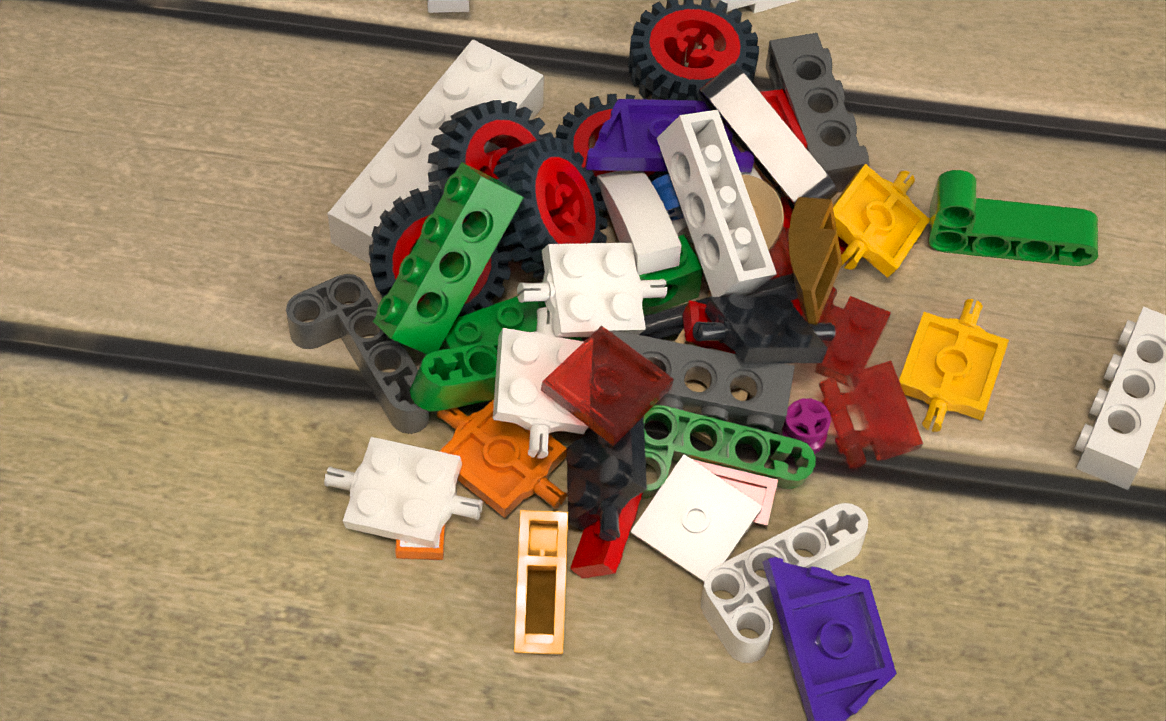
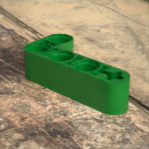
M964 170L946 171L938 177L930 203L929 244L933 249L944 253L1068 266H1085L1097 260L1098 217L1092 211L1080 208L976 198V178L973 174Z
M565 337V339L582 341L580 337ZM498 339L427 354L423 358L410 388L411 398L414 403L427 411H441L494 400ZM593 361L591 363L589 412L602 390L601 378Z
M653 405L643 411L644 425L653 420L660 421L667 427L669 433L666 438L655 440L649 437L644 429L646 464L656 470L658 480L655 483L647 484V490L643 492L642 499L654 497L666 481L671 461L679 462L683 455L690 459L777 479V487L783 489L799 487L806 481L815 467L816 457L813 450L807 443L797 439L664 405ZM695 432L708 434L712 439L713 448L708 451L695 449L691 445L690 435ZM741 443L753 446L758 454V460L753 463L741 461L735 453V446ZM770 450H773L774 454L770 459L773 462L769 468H765L764 464L770 455ZM788 456L795 457V465L799 467L794 474L788 472V464L784 462Z

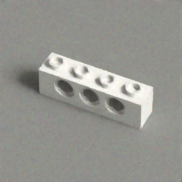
M718 110L680 115L657 137V141L712 297L752 294L777 273Z
M1143 307L1136 323L1127 320L1118 341V345L1126 348L1122 357L1113 354L1104 375V379L1111 381L1108 391L1099 388L1089 412L1097 416L1094 426L1084 425L1074 448L1083 452L1076 469L1126 490L1131 486L1141 466L1166 402V315ZM1127 393H1130L1136 396L1137 398L1131 397ZM1111 428H1116L1122 431L1124 434L1117 433Z

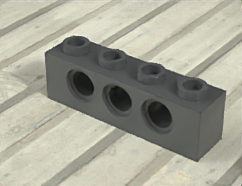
M818 33L770 40L765 67L774 90L783 89L808 143L807 150L834 182L838 193L843 192L854 175L865 164L869 166V155L864 145L860 146L857 140V125L853 113H847L845 108L843 85L840 80H835L833 76L831 53L828 48H823Z
M613 330L600 397L608 398L610 402L621 407H628L629 405L634 407L636 404L648 407L664 405L770 433L773 431L781 432L787 416L795 366L784 363L743 364L737 354ZM644 371H654L662 377V380L657 383H649L643 380L640 374ZM692 379L700 380L707 386V390L703 392L692 391L686 386L685 382ZM736 388L745 389L751 394L752 399L740 401L730 391Z

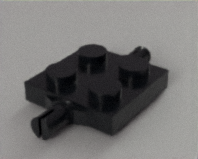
M732 294L729 297H709L705 313L712 322H696L693 326V337L696 341H719L734 350L743 364L822 363L828 349L822 341H832L835 338V326L832 325V322L808 324L794 307L793 303L787 297L780 295L746 297Z
M608 399L600 400V403H596L597 424L595 429L567 447L568 524L584 530L600 520V538L606 541L616 540V537H620L619 514L621 509L632 498L647 490L644 413L629 405L615 415L616 405Z

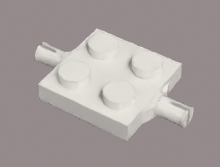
M632 243L548 244L542 250L545 269L543 282H521L517 287V294H520L518 296L519 302H545L552 316L554 335L559 338L612 336L613 330L639 335L646 330L642 309L643 298H665L667 294V287H664L666 285L664 279L640 280L636 271Z
M547 307L537 310L536 332L530 333L503 328L498 336L493 420L516 423L530 430L528 455L533 458L537 453V458L548 456L549 433L567 431L584 434L589 424L592 343L555 337L552 316L550 312L547 313Z
M370 438L363 462L355 473L330 466L327 469L328 474H325V486L350 491V501L343 519L347 529L436 548L442 527L452 514L478 520L483 507L482 500L457 495L456 482L462 466L460 456L379 438Z

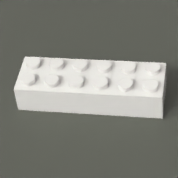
M472 40L328 212L331 243L370 264L369 244L372 245L373 241L371 234L374 226H379L381 222L380 216L386 209L389 212L394 207L393 201L400 196L404 200L411 196L409 191L419 188L420 192L427 191L430 185H438L441 189L440 181L429 182L428 173L438 170V165L427 162L429 153L439 151L431 143L434 136L443 134L439 130L443 122L452 120L450 116L458 111L492 100H501V103L507 101L516 102L517 109L527 107L533 111L529 120H532L543 107L544 75ZM487 142L484 145L485 153L500 149V147L491 142ZM416 241V242L414 243V245L412 246L411 251H410V254H411V252H412L414 246L416 245L417 241Z

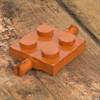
M494 400L484 409L470 416L464 414L457 407L437 412V417L455 429L452 439L439 452L460 456L462 466L457 480L501 516L506 518L525 498L535 493L551 505L553 509L559 508V503L563 504L567 493L549 481L548 477L567 457V448L551 435L548 437V456L537 458V453L533 458L528 455L530 430L516 423L493 420Z

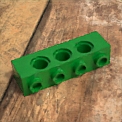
M461 162L457 171L447 180L444 194L433 214L425 220L421 236L411 254L406 256L401 263L399 275L391 290L380 301L373 323L388 337L425 354L438 351L524 197L503 182ZM469 213H471L469 219H468L465 223L462 224V222H463L464 218L466 217V215H468ZM449 253L446 260L440 264L443 256ZM427 293L425 298L420 303H418L420 297Z

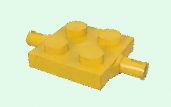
M865 164L854 175L833 204L837 235L848 244L846 250L841 254L842 265L850 258L844 267L845 269L853 270L861 257H863L888 278L898 269L929 223L930 218L920 211L906 195L909 188L915 182L913 175L904 182L910 173L909 171H900L892 183L882 178Z
M974 299L965 300L959 319L942 318L923 312L895 392L929 404L926 416L922 422L923 427L927 430L930 428L933 416H936L932 431H940L946 411H955L981 421L986 412L1009 339L988 333L976 325L983 305L976 301L973 312L970 314Z

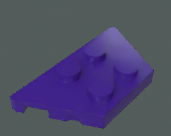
M618 99L611 110L610 119L605 121L599 132V138L594 148H590L587 153L586 170L668 171L657 137L680 115L711 111V109L703 101ZM723 123L740 172L751 173L754 164L753 154L749 150L740 152L732 143L733 133Z
M778 557L768 558L762 563L807 720L846 721L850 716L855 715L877 690L882 689L897 674L870 582L867 579L851 575H834L830 570L814 566L806 568L785 563L782 558Z

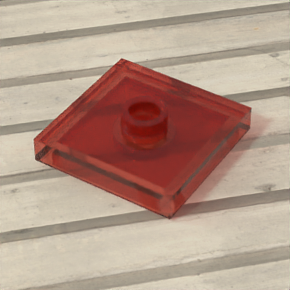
M601 325L542 381L541 391L614 446L672 388L674 379Z

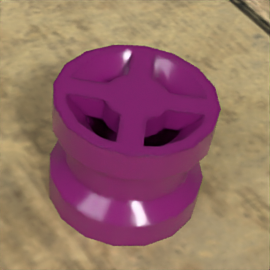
M802 398L794 401L788 407L787 416L782 428V436L805 442L811 447L814 454L818 453L824 447L827 440V433L831 424L830 412L820 401L811 398ZM799 426H801L802 428L806 429V430H807V433L802 432V431L799 429Z

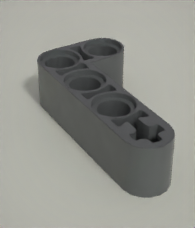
M354 274L339 275L291 297L286 306L290 337L296 346L302 349H315L341 338L393 427L406 434L417 433L426 428L430 421V411L417 406L410 394V388L418 369L403 344L388 337L373 323L377 315L378 303L366 283L360 277ZM347 301H353V302H354V303H352V304H342V303L347 302ZM306 319H314L311 322H302ZM367 334L375 335L371 338H362V336ZM386 368L396 369L395 371L389 373L382 372V370ZM405 393V400L401 401V395Z

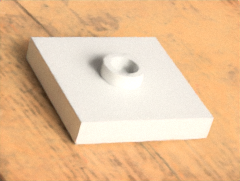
M683 455L635 524L631 533L704 583L705 577L710 570L729 559L761 512L762 506L686 455Z

